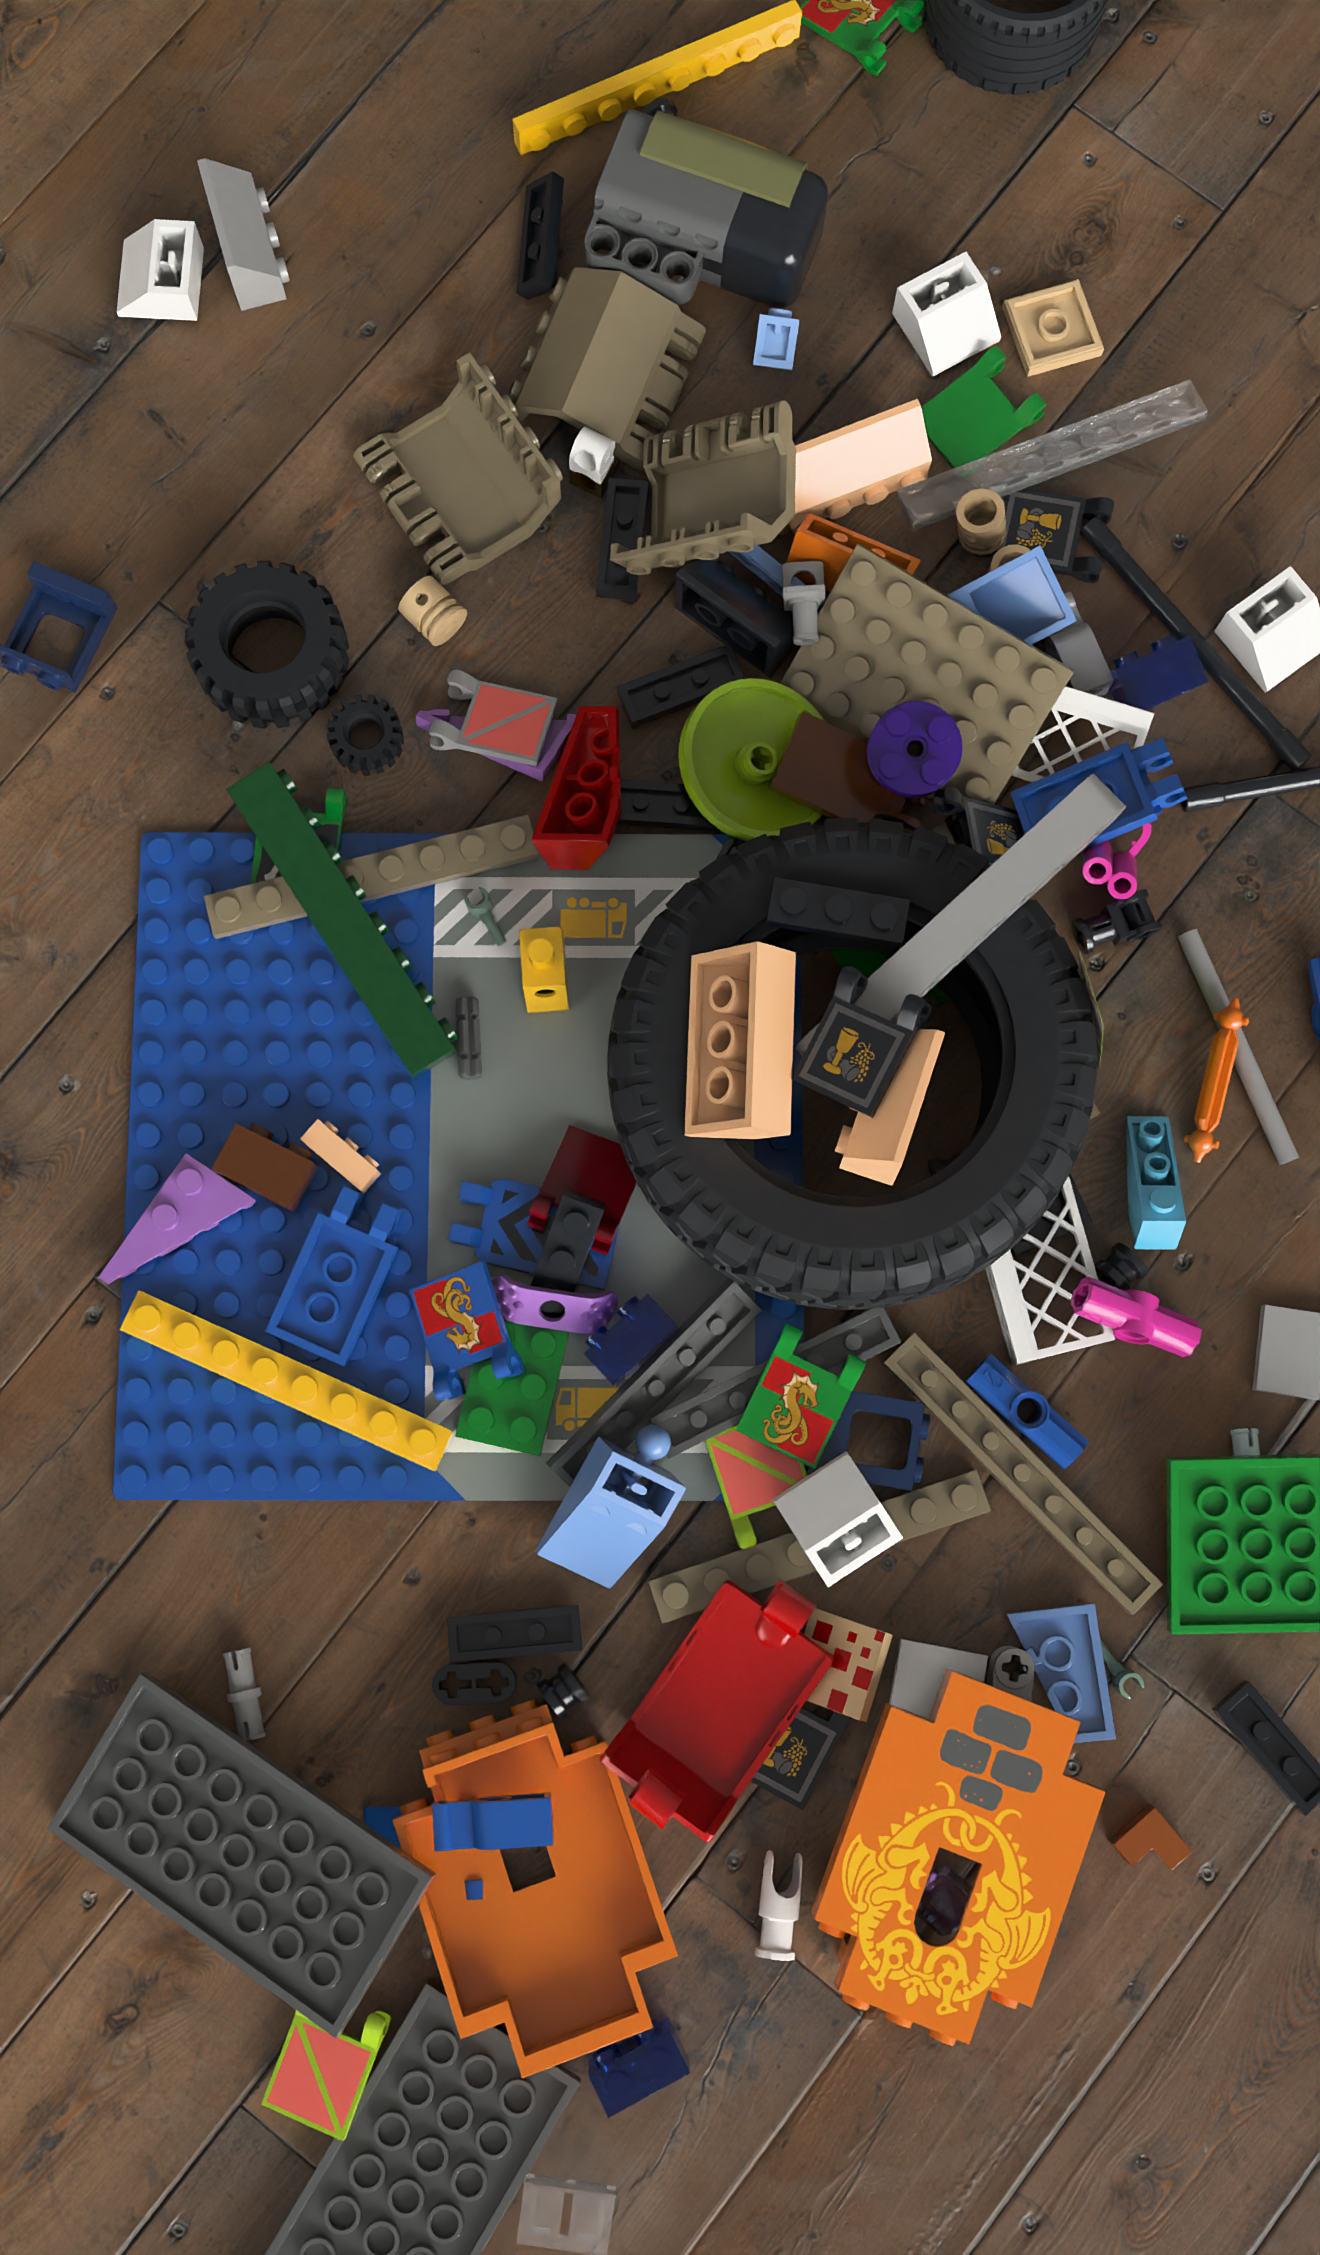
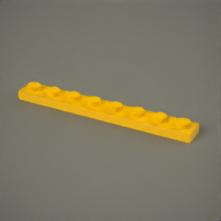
M791 0L512 119L515 145L520 155L531 151H540L554 141L566 136L578 135L587 127L601 121L613 120L620 113L634 107L646 106L654 101L655 98L672 91H681L695 81L707 76H716L726 68L742 61H751L758 57L759 54L770 49L787 46L800 36L802 10L796 0Z
M138 1290L120 1327L121 1331L435 1472L454 1432Z

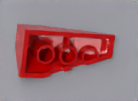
M579 706L531 839L550 869L588 870L610 846L621 814L619 710L616 706Z

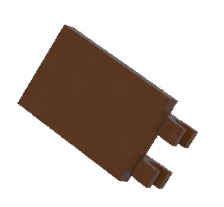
M805 711L800 713L768 788L831 819L857 818V822L869 825L876 814H888L902 819L909 825L917 828L922 826L923 821L909 815L900 814L905 799L907 798L912 803L922 807L925 801H931L935 794L933 792L923 797L908 798L889 792L878 783L870 770L867 759L868 742Z

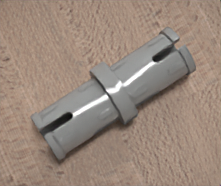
M251 1647L222 1653L230 1693L226 1694L227 1703H232L238 1736L245 1741L265 1737L266 1731H264L258 1698L262 1695L261 1686H256Z

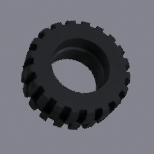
M270 560L257 561V567L248 568L246 563L234 566L235 573L226 576L222 572L213 578L215 586L211 590L204 587L197 596L200 606H192L190 608L187 620L191 627L185 629L184 642L189 649L186 654L190 666L205 694L210 697L212 703L221 712L228 711L231 719L244 723L248 717L253 727L265 729L268 726V722H275L277 728L289 727V720L299 717L302 723L312 718L310 710L317 706L320 710H323L331 702L328 693L330 690L334 693L340 690L343 684L340 672L345 673L348 670L349 657L346 652L349 649L348 637L337 605L334 604L331 594L324 585H318L316 578L307 571H301L298 575L294 565L282 562L279 568H274ZM280 618L292 621L303 628L305 640L300 652L289 664L281 669L267 673H254L239 668L232 661V650L237 638L247 627L258 621Z

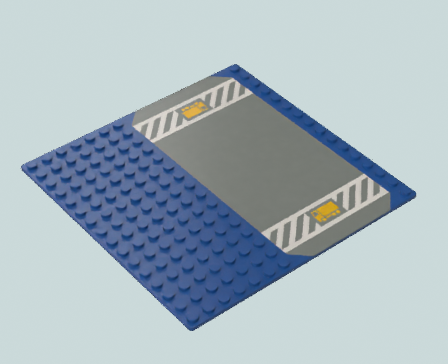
M147 832L142 836L124 1240L183 1156L188 1154L212 1170L213 1164L236 1123L248 1129L252 1122L272 1132L274 1136L271 1141L285 1148L288 1142H292L312 1153L309 1160L318 1167V1170L295 1213L224 1178L254 1198L256 1201L253 1206L246 1210L244 1208L220 1221V1224L214 1228L198 1233L189 1242L164 1256L159 1255L136 1268L137 1271L122 1278L120 1327L138 1290L454 1432L435 1472L120 1330L113 1495L118 1500L563 1501L570 1487L546 1462L729 1277L703 1261L681 1242L657 1215L646 1200L641 1188L636 1184L620 1222L605 1291L608 1290L617 1295L616 1311L608 1325L600 1331L589 1334L569 1333L541 1457L455 1437L465 1395L451 1400L447 1398L437 1401L432 1385L433 1367L409 1290L480 1262V1257L474 1256L475 1248L450 1243V1240H448L452 1223L480 1229L485 1207L460 1202L458 1198L462 1181L490 1188L492 1181L498 1182L499 1178L542 1187L569 1125L620 1144L610 1106L607 1053L611 1020L616 998L621 988V981L634 952L641 946L640 940L654 918L667 909L665 904L686 882L689 883L691 880L699 878V871L716 860L730 835L613 834L610 846L588 870L550 869L538 851L539 858L362 902L368 914L375 910L390 931L383 937L391 950L399 946L412 965V968L406 971L413 984L417 985L422 981L436 1002L429 1009L437 1021L445 1017L457 1035V1021L459 1020L456 1017L457 998L476 997L478 999L479 1016L476 1019L480 1023L481 1055L478 1058L481 1059L482 1075L480 1078L469 1080L461 1079L459 1076L458 1062L461 1057L458 1056L457 1040L452 1042L457 1050L456 1053L415 1079L410 1075L308 916L219 939L213 936L204 896L250 884L256 843L255 833ZM341 833L339 854L345 861L452 833ZM737 839V844L739 845L747 842L744 840ZM479 887L484 888L488 892L492 902L491 913L506 939V942L500 946H497L485 923L483 924L480 918L473 917L466 906L465 895H467L472 905L483 903L484 898ZM562 927L565 941L569 1010L528 1013L522 984L519 930ZM801 956L796 957L792 1076L802 1059V1055L796 1049V1046L801 1041ZM544 989L536 993L549 994L554 992V990ZM792 1080L790 1135L762 1139H737V1141L765 1168L800 1187H803L802 1085ZM317 1119L323 1124L329 1121L339 1130L336 1134L343 1141L349 1138L359 1147L356 1151L363 1158L369 1155L379 1164L376 1169L381 1175L364 1193L352 1220L371 1228L382 1203L403 1211L393 1234L390 1236L397 1239L395 1246L399 1248L346 1366L337 1364L265 1332L317 1213L325 1214L326 1209L332 1211L343 1186L362 1193L300 1140ZM487 1264L491 1280L497 1275L506 1274L514 1281L525 1282V1285L530 1286L534 1277L533 1274ZM736 1282L762 1311L661 1413L769 1360L786 1323L803 1331L797 1345L803 1343L804 1305L776 1299ZM576 1285L574 1293L587 1294V1292L598 1294L604 1291ZM473 1364L456 1370L462 1378L466 1390ZM635 1439L626 1450L637 1454ZM705 1441L669 1459L665 1455L661 1459L653 1460L652 1463L670 1471L686 1487L680 1501H724ZM643 1476L639 1481L645 1486L648 1478Z

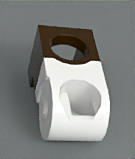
M583 427L577 435L570 452V484L602 499L608 488L609 477H614L620 466V458L613 455L615 441L590 428Z

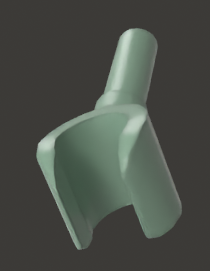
M479 887L484 898L483 903L472 905L467 895H465L466 906L473 917L480 918L483 924L485 923L497 946H500L506 942V939L491 913L492 902L488 892L484 888Z
M1101 1640L1104 1662L1113 1674V1688L1123 1697L1131 1699L1123 1689L1124 1681L1132 1677L1133 1681L1140 1688L1144 1689L1143 1679L1131 1669L1124 1668Z

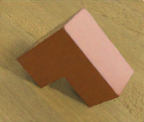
M1150 1804L1108 1840L1125 1862L1132 1867L1152 1850L1160 1861L1172 1871L1192 1853L1159 1811Z

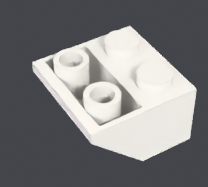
M154 219L124 239L117 303L118 317L197 321L204 247L195 221Z
M967 252L897 287L892 314L932 377L1000 341L1001 334L987 283Z
M1290 566L1230 609L1214 632L1266 693L1320 654L1319 603L1314 593Z
M847 1451L773 1498L775 1505L828 1587L903 1539Z

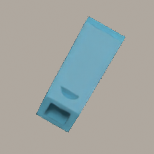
M1127 1116L1125 1126L1128 1216L1133 1249L1176 1250L1186 1224V1216L1169 1117Z

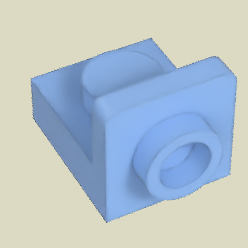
M769 308L768 315L760 314L753 365L792 371L799 320L791 319L792 311Z

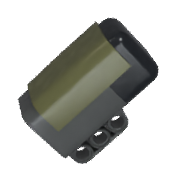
M629 109L595 193L594 215L584 240L586 268L622 271L677 305L685 304L691 300L700 280L772 307L785 308L792 305L799 296L822 237L828 200L827 185L821 176L808 171V162L662 111H657L653 117ZM600 249H606L610 251L608 254L603 255L596 253V251ZM637 262L646 263L647 266L638 268L633 266V264ZM680 275L683 276L685 279L682 281H674L670 279V277Z

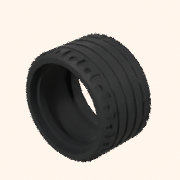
M924 0L923 17L926 22V34L930 37L929 42L932 48L936 50L938 58L943 60L945 66L950 71H953L957 77L989 92L1021 95L1046 90L1054 84L1058 85L1064 81L1065 77H1070L1074 74L1076 68L1083 65L1086 56L1090 55L1096 42L1108 0H1072L1066 6L1057 10L1035 14L1013 12L995 6L987 0Z

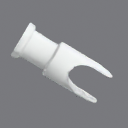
M768 1850L764 1861L758 1913L762 1917L760 1946L755 1947L754 1955L772 1960H795V1952L791 1950L793 1924L794 1921L799 1919L802 1856L800 1853H796L791 1883L784 1892L777 1893L772 1881L774 1856L773 1852Z

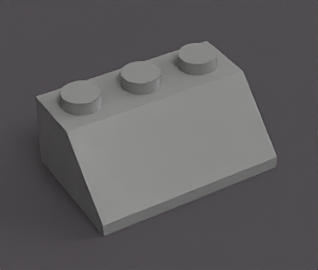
M205 158L197 160L225 264L241 311L286 300L287 297L283 283L289 282L290 279L284 258H275L273 248L280 247L274 223H265L263 214L270 212L264 188H255L251 172Z

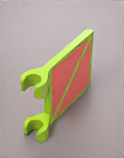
M734 1426L705 1440V1444L731 1520L737 1544L740 1548L747 1549L756 1545L757 1542L748 1515L776 1506L773 1498L808 1475L803 1463L736 1431L737 1426Z
M296 2010L261 2105L344 2141L377 2052L390 2026L391 2016L381 2010L371 2013L367 2017L360 2040L344 2032L337 2038H334Z

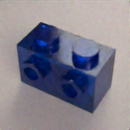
M1174 634L1151 643L1153 652L1140 658L1137 651H1134L1114 660L1116 668L1110 671L1114 679L1110 687L1114 700L1143 710L1150 709L1208 682L1191 637L1188 636L1176 641Z
M649 1294L641 1300L636 1295L633 1296L618 1310L617 1314L621 1319L608 1330L605 1325H602L585 1342L589 1346V1349L584 1353L585 1357L614 1388L677 1330L678 1325Z
M669 2017L659 2023L657 2020H652V2029L633 2035V2037L618 2045L615 2042L602 2047L593 2053V2059L589 2060L587 2075L608 2118L690 2074L689 2058Z

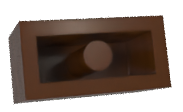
M252 1122L248 1129L236 1123L211 1169L220 1176L295 1213L318 1170V1167L309 1160L312 1153L292 1142H288L285 1148L271 1141L274 1134Z

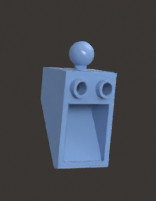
M1041 546L948 594L951 598L1031 645L1077 621Z
M648 1425L638 1432L635 1441L637 1454L598 1436L539 1542L535 1553L610 1589L664 1529L686 1490V1487L670 1471L652 1463L653 1460L661 1459L668 1453L671 1445L668 1432L659 1425ZM643 1476L648 1478L645 1486L639 1481Z

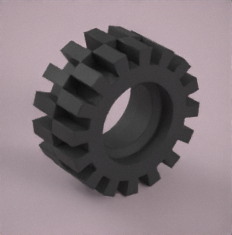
M361 694L354 695L355 702L351 704L346 698L341 702L343 708L339 710L335 707L331 712L334 719H328L327 723L329 730L327 738L333 754L337 757L339 764L343 768L348 766L349 771L354 774L361 770L363 776H371L370 770L376 769L377 774L384 772L382 766L388 764L391 768L395 764V755L400 757L402 753L401 744H404V735L397 712L393 707L390 709L388 702L384 699L377 702L374 695L368 694L367 700H363ZM362 722H372L381 729L379 742L368 749L358 748L350 741L352 729Z

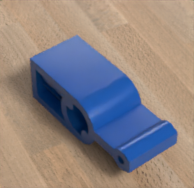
M551 1792L488 1796L473 1800L432 1803L434 1851L471 1848L495 1850L553 1845L554 1831Z

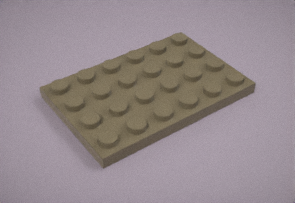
M857 544L818 614L819 643L800 647L780 684L791 688L808 700L825 721L868 742L878 720L888 710L899 704L910 701H923L940 707L955 721L962 738L960 764L952 778L940 790L943 791L948 786L958 789L962 796L995 804L1075 670L862 544ZM909 744L907 746L909 755L913 757L920 756L921 749L918 745Z

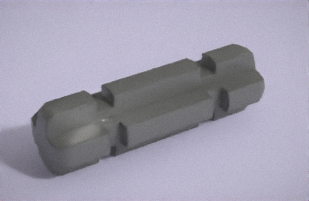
M461 997L456 1000V1017L459 1018L457 1021L458 1056L461 1057L458 1062L459 1076L461 1079L468 1080L480 1078L482 1075L481 1059L478 1058L481 1055L480 1023L476 1019L479 1016V1003L476 997Z

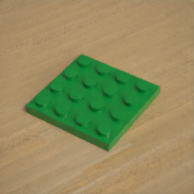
M1320 1454L1166 1457L1167 1630L1171 1634L1320 1631Z

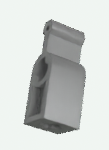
M1067 592L1064 595L1077 621L1044 638L1046 654L1075 670L1066 686L1097 696L1107 694L1114 682L1113 676L1092 629L1087 623H1083L1072 593Z

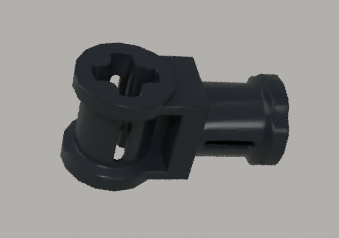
M1147 889L1138 890L1130 898L1117 899L1113 903L1106 905L1100 912V915L1086 920L1082 918L1072 920L1073 934L1079 949L1086 955L1093 952L1094 947L1112 941L1114 946L1125 942L1131 943L1144 939L1160 931L1163 928L1160 921H1155L1146 900L1149 897Z

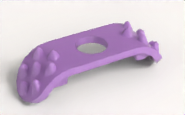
M506 1274L497 1275L492 1279L503 1318L517 1324L589 1334L606 1327L617 1308V1295L608 1290L598 1294L590 1292L580 1294L525 1285V1282L514 1281ZM546 1301H558L564 1306L565 1312L558 1318H549L542 1314L540 1306Z

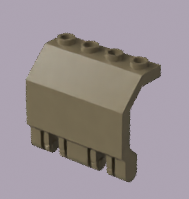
M574 267L565 279L559 276L556 280L555 287L552 288L549 299L554 301L550 312L544 311L534 329V333L539 335L535 347L532 345L528 346L519 364V367L524 369L520 381L516 379L513 381L506 395L511 399L517 410L518 417L516 418L519 423L529 413L558 417L580 430L583 427L590 428L615 441L613 455L620 458V461L636 470L645 471L643 468L644 440L646 437L654 434L636 424V419L654 428H666L669 421L668 417L671 416L684 386L683 382H685L689 373L686 367L665 355V350L675 356H679L683 360H694L706 329L702 324L682 313L677 304L622 271Z
M470 352L456 360L459 382L440 407L397 433L379 434L361 445L353 454V458L361 470L366 473L365 475L371 483H378L399 470L402 473L401 476L381 489L380 497L385 504L387 503L388 509L406 535L410 536L409 539L414 546L418 547L442 533L445 535L446 538L428 549L423 558L429 567L431 566V571L441 585L451 583L468 571L478 570L531 537L561 500L560 481L563 480L558 466L551 458L545 460L538 450L540 449V443L535 433L529 426L525 428L521 426L516 418L518 413L511 399L506 394L502 397L494 387L496 382L489 368L484 363L478 365Z
M783 400L768 404L765 407L761 406L753 409L754 411L751 416V438L749 419H747V415L744 412L700 422L697 425H689L684 430L683 441L682 436H680L677 430H670L646 437L643 450V468L652 486L651 535L646 536V539L638 538L637 549L630 550L618 543L611 544L610 561L627 568L628 573L645 575L649 574L652 568L661 566L681 567L688 560H713L719 557V553L728 551L749 552L756 545L771 542L795 516L796 447L792 440V410L790 405Z

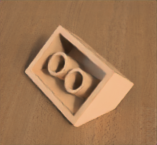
M919 1029L873 1118L857 1111L853 1128L843 1125L835 1152L844 1154L840 1169L891 1186L893 1185L903 1164L945 1032L936 1029Z

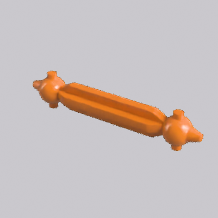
M1232 998L1226 1008L1220 1013H1214L1213 1019L1218 1021L1222 1028L1216 1033L1212 1041L1194 1116L1197 1130L1191 1135L1186 1134L1184 1137V1142L1189 1143L1193 1151L1194 1162L1200 1163L1206 1153L1210 1152L1212 1148L1218 1149L1219 1141L1214 1140L1212 1132L1220 1122L1239 1041L1236 1030L1241 1028L1242 1025L1247 1026L1249 1023V1018L1244 1017L1240 1010L1238 998Z

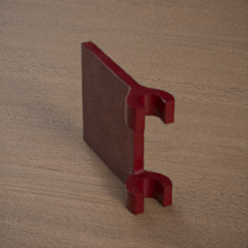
M569 1125L543 1185L532 1203L529 1211L531 1215L527 1225L543 1231L552 1208H559L565 1189L605 1203L606 1206L595 1233V1240L591 1250L607 1256L637 1184L620 1144Z

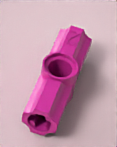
M1091 1277L1081 1279L1078 1287L1073 1291L1070 1305L1073 1306L1074 1314L1114 1329L1113 1335L1122 1341L1142 1345L1151 1344L1181 1357L1191 1355L1193 1349L1200 1342L1202 1329L1199 1328L1197 1320L1160 1306L1159 1299L1150 1293L1139 1290L1123 1291Z

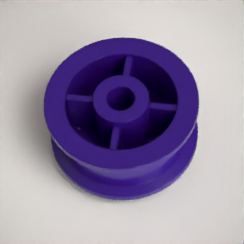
M923 701L905 702L888 710L876 723L867 745L868 764L878 783L889 792L908 798L923 797L940 789L955 774L962 756V738L955 721L940 707ZM909 744L918 745L921 749L920 756L913 757L909 755L907 746Z

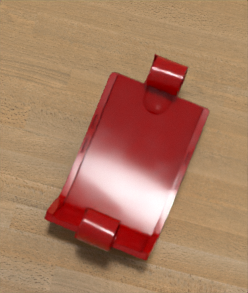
M781 1579L764 1604L731 1580L723 1583L631 1718L600 1757L601 1763L634 1787V1790L627 1798L630 1800L629 1805L662 1830L670 1818L674 1817L705 1842H711L741 1794L834 1661L831 1653L800 1632L817 1607L816 1604Z

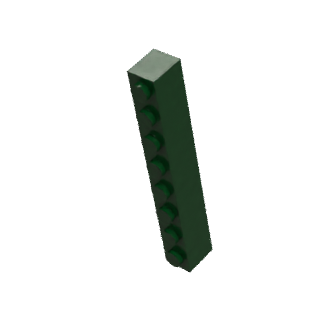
M268 762L228 787L226 790L410 1075L415 1079L456 1053L457 1050L452 1042L457 1040L458 1036L445 1017L437 1021L429 1009L436 1002L422 981L414 985L407 975L406 971L411 969L412 965L399 946L391 950L383 936L390 931L375 910L368 914L360 900L367 897L353 875L347 879L343 876L337 865L344 860L330 839L325 843L321 842L314 831L321 825L309 806L306 804L299 808L291 795L298 791L286 770L282 769L276 772L271 763Z

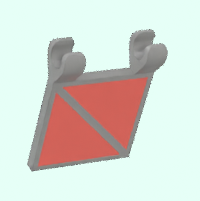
M460 670L451 671L447 679V683L450 685L448 696L454 700H472L461 731L442 720H435L431 723L429 728V735H431L430 746L441 751L461 749L537 766L557 706V698L479 681Z

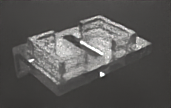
M528 2173L525 2177L516 2244L590 2255H607L616 2198V2186ZM565 2192L574 2193L568 2236L559 2234Z

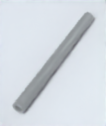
M1193 929L1178 936V940L1210 1012L1214 1017L1215 1012L1220 1013L1230 1002L1198 930ZM1215 1020V1023L1218 1029L1220 1030L1222 1027L1219 1025V1022ZM1242 1028L1236 1030L1239 1043L1234 1065L1280 1166L1299 1158V1155Z

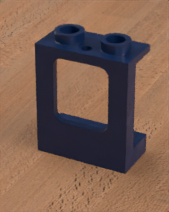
M34 561L27 573V577L34 587L4 646L0 644V665L19 676H23L24 672L37 677L38 682L52 690L60 691L61 687L76 693L117 607L107 591ZM50 614L84 628V636L66 671L24 654L41 619L45 615Z
M852 1391L816 1468L813 1469L806 1465L807 1474L815 1472L847 1451L852 1416L856 1411H865L906 1418L910 1421L904 1468L894 1470L855 1463L868 1484L911 1491L913 1482L920 1483L923 1472L924 1458L918 1457L917 1453L919 1439L926 1440L929 1430L930 1414L923 1413L925 1403Z

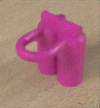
M1151 823L1142 826V834L1137 840H1132V846L1127 852H1116L1109 840L1083 850L1084 878L1092 884H1102L1107 881L1109 893L1117 899H1127L1135 894L1137 890V862L1135 856L1151 835Z

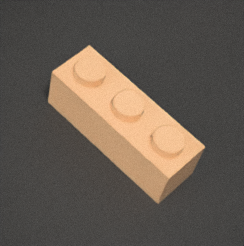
M317 1119L300 1140L364 1194L381 1175L376 1169L379 1164L369 1155L363 1158L356 1151L359 1147L349 1138L343 1141L336 1134L339 1130L329 1121L323 1124Z

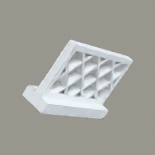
M1065 686L1052 708L1058 725L1036 735L1032 743H1035L1045 765L1031 772L1020 769L1018 765L1011 776L1035 782L1044 778V776L1037 773L1046 768L1050 775L1055 773L1052 765L1073 754L1078 763L1083 761L1079 751L1098 741H1101L1105 751L1109 750L1110 747L1105 738L1120 730L1138 735L1133 749L1143 746L1155 713ZM1058 711L1074 716L1063 722ZM1079 718L1090 720L1098 737L1076 748L1066 725ZM1098 723L1113 727L1114 729L1103 734ZM1061 728L1071 751L1049 761L1039 739Z
M1069 1176L1061 1189L1065 1205L1059 1216L1057 1217L1049 1211H1046L1043 1217L1054 1222L1044 1242L1039 1241L1028 1233L1023 1237L1024 1240L1039 1248L1029 1268L1013 1260L1011 1250L985 1268L1012 1366L1115 1340L1113 1330L1101 1324L1099 1325L1102 1334L1088 1338L1071 1329L1078 1317L1074 1312L1066 1325L1045 1313L1055 1293L1071 1301L1072 1294L1059 1287L1070 1267L1086 1275V1277L1098 1280ZM1067 1212H1068V1215H1069V1219H1070L1071 1224H1069V1223H1067L1066 1221L1063 1220V1218H1064V1216L1066 1215ZM1059 1226L1070 1231L1075 1236L1077 1245L1069 1258L1048 1246ZM1044 1251L1065 1263L1055 1283L1033 1272ZM1078 1253L1080 1254L1082 1265L1074 1261ZM1016 1269L1024 1273V1276L1020 1283ZM1029 1277L1051 1289L1040 1310L1024 1301L1022 1289ZM1027 1310L1036 1315L1032 1323L1030 1322ZM1043 1319L1062 1330V1333L1054 1346L1038 1350L1033 1332L1039 1321ZM1067 1334L1077 1339L1076 1341L1062 1344Z

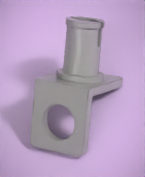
M823 562L784 563L782 565L784 611L792 610L793 643L800 646L819 643L817 609H822L825 603ZM800 572H808L815 578V585L792 586L791 582L793 577Z

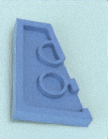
M1095 1603L1007 1613L1025 1652L1031 1656L1034 1662V1669L1054 1710L1081 1722L1073 1744L1116 1739Z

